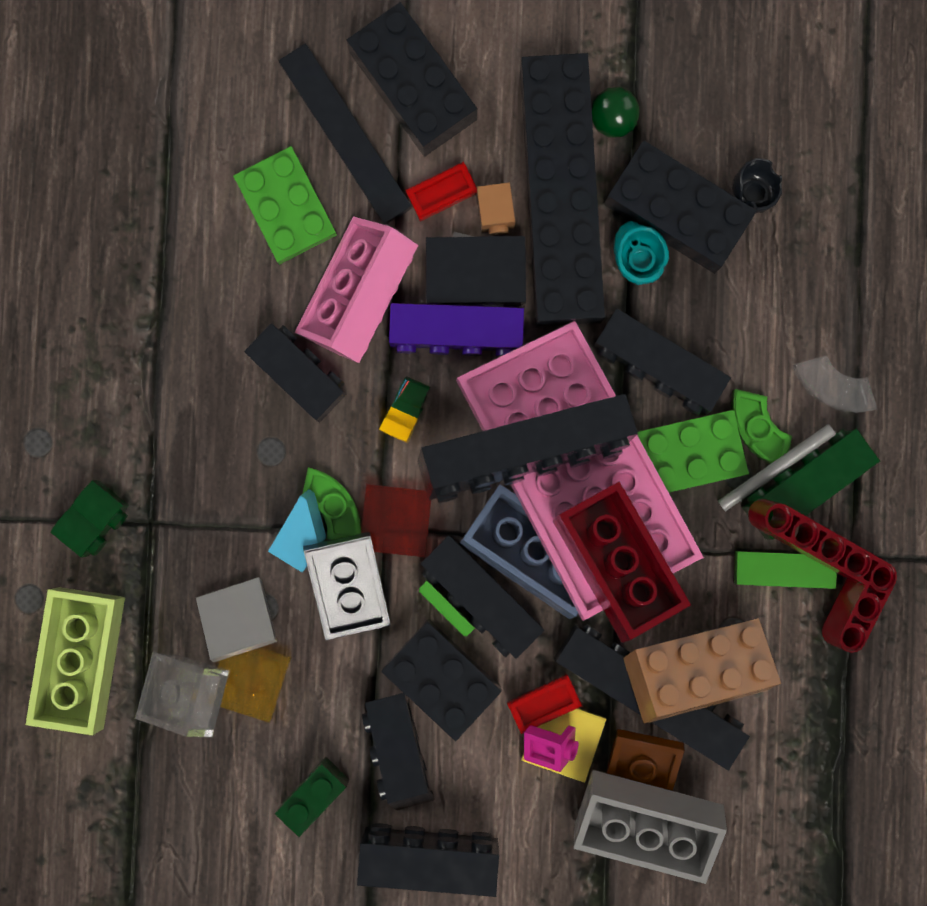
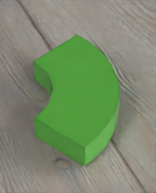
M734 389L732 392L731 409L734 410L740 438L758 458L766 463H773L789 451L792 436L780 431L771 421L767 411V396Z
M308 467L303 493L308 489L315 493L319 511L323 514L327 524V539L334 540L361 534L362 527L359 511L349 492L330 475Z

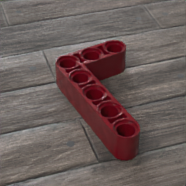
M767 499L755 501L748 512L749 521L755 528L847 578L823 625L822 636L828 644L846 652L854 653L861 650L897 580L895 568L888 562L785 504ZM773 511L772 519L768 522L769 513ZM799 526L798 534L795 537L796 528ZM825 541L824 548L821 550L822 544Z

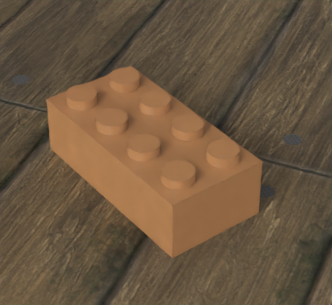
M759 618L636 649L623 658L644 724L764 692L781 684Z

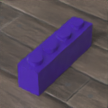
M391 303L389 344L391 347H396V352L412 354L416 353V348H428L430 354L447 355L449 354V349L462 350V355L481 356L482 351H496L495 356L501 357L523 346L524 308Z

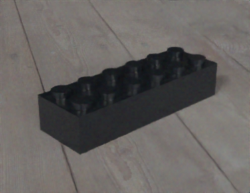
M626 394L421 447L417 462L428 500L437 499L438 503H444L458 498L457 493L471 490L472 494H477L490 490L492 488L491 484L504 481L505 485L525 480L524 475L537 472L538 476H544L558 471L557 467L569 463L571 468L589 463L590 458L602 454L603 459L615 457L623 453L622 449L630 446L629 442L638 432Z

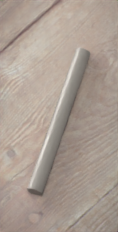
M829 424L825 425L718 500L719 504L726 512L835 436V431Z

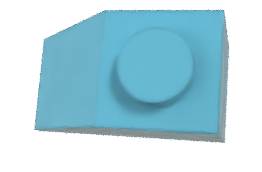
M308 489L299 497L268 551L300 572L307 568L303 546L324 542L326 539L316 496L313 491Z

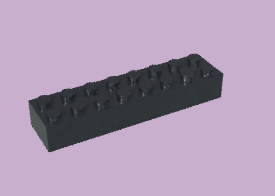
M588 53L521 57L520 78L536 327L567 325L574 321L577 324L601 323L605 318Z

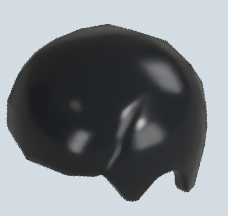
M754 158L746 162L735 175L732 185L734 196L757 210L756 213H763L773 208L782 196V176L775 173L772 168V161L762 158Z

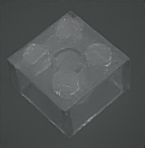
M152 652L135 719L186 737H212L229 670L181 655Z

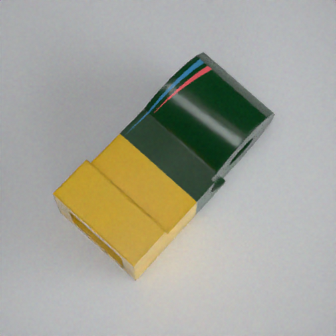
M406 376L379 430L408 443L423 411L422 407L431 387Z

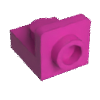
M530 725L524 732V760L561 772L569 760L573 761L577 755L579 743L575 741L576 728L568 725L565 731L559 735Z

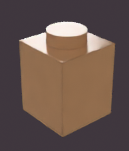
M510 182L477 186V201L482 233L489 232L490 236L508 234V229H514L515 225Z

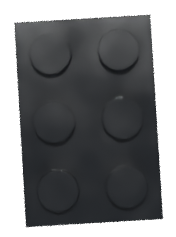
M429 619L381 671L454 741H457L502 692L501 686Z

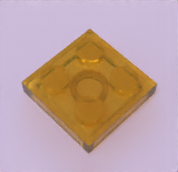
M259 647L220 660L206 703L270 723L292 657Z

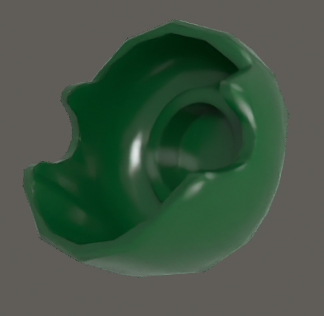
M622 87L606 88L594 98L591 105L594 127L597 132L608 138H621L633 131L637 125L640 115L638 101L631 91Z

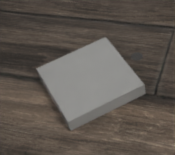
M259 577L196 598L209 657L212 662L277 642L263 583Z

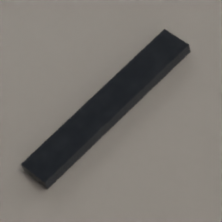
M303 44L278 60L280 66L383 224H389L412 209L408 199L307 44Z

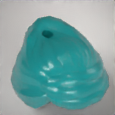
M628 221L619 228L615 235L614 258L623 277L637 285L653 283L661 277L664 267L669 260V250L661 233L652 227Z

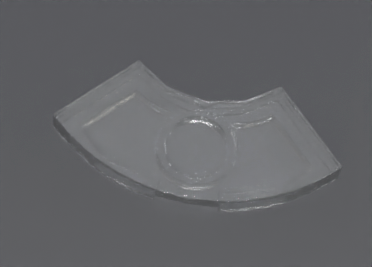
M827 355L793 365L795 374L810 395L824 404L839 411L852 413L877 410L869 379H854L842 375L832 366Z

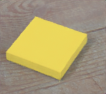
M577 708L538 726V728L559 735L565 731L568 725L576 728L575 741L579 743L577 755L573 761L569 760L561 772L524 760V752L521 760L585 783L606 718Z

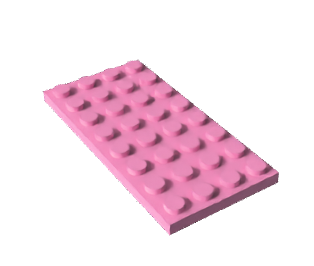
M576 321L457 377L456 380L482 431L616 396ZM638 435L629 442V447L622 449V454L615 457L603 459L602 454L591 457L590 462L573 468L570 467L569 463L558 466V471L538 476L537 472L524 475L525 480L511 484L582 621L603 611L554 525L553 520L559 514L620 481L672 573L704 558Z

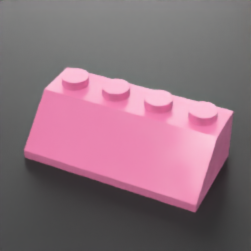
M353 216L294 333L342 357L360 363L393 295L398 289V285L407 267L412 262L418 245L393 227Z

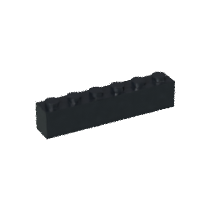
M586 624L582 629L574 625L554 657L555 661L641 715L623 659L631 652L615 642L609 647L599 640L602 634ZM715 705L652 722L728 771L750 737L741 730L745 724L729 714H726L724 719L713 712L716 707Z

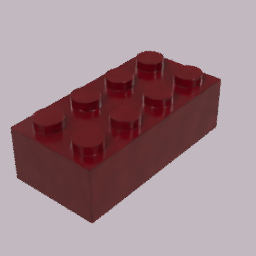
M620 481L564 511L553 520L554 525L622 643L632 640L691 606Z

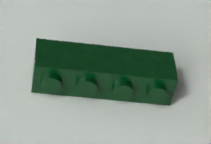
M841 428L835 432V436L828 440L829 444L820 451L816 448L800 459L802 464L794 470H791L789 467L773 478L776 483L765 490L762 486L746 498L749 502L742 508L748 515L749 509L755 501L767 499L785 504L806 516L879 463L880 459L857 428L847 431ZM773 511L769 513L768 522L772 519ZM759 530V532L762 534V536H763L765 539H767V540H773V539H775V538L771 537L770 535H768V534L762 532L761 530Z

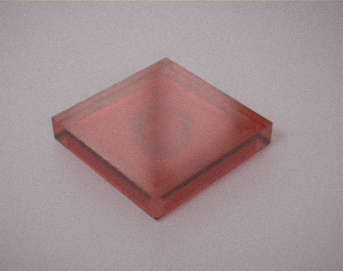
M366 484L361 533L370 532L374 552L425 557L432 500H428L425 490Z

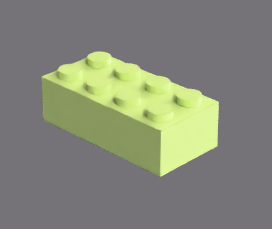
M62 587L48 589L25 725L86 735H94L104 729L125 597Z

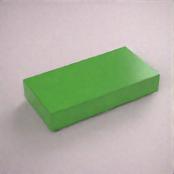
M428 580L420 586L419 592L463 636L467 637L475 629L468 618L460 610H457L436 586H433Z

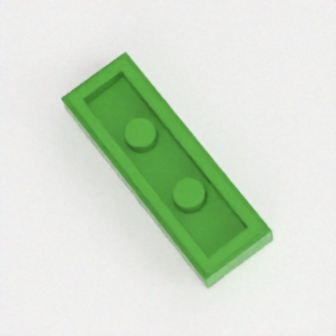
M735 551L734 584L836 589L837 573L804 554Z

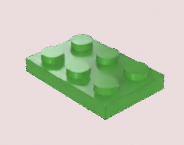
M292 146L233 175L279 265L337 236Z
M734 410L639 431L637 434L669 493L749 474Z

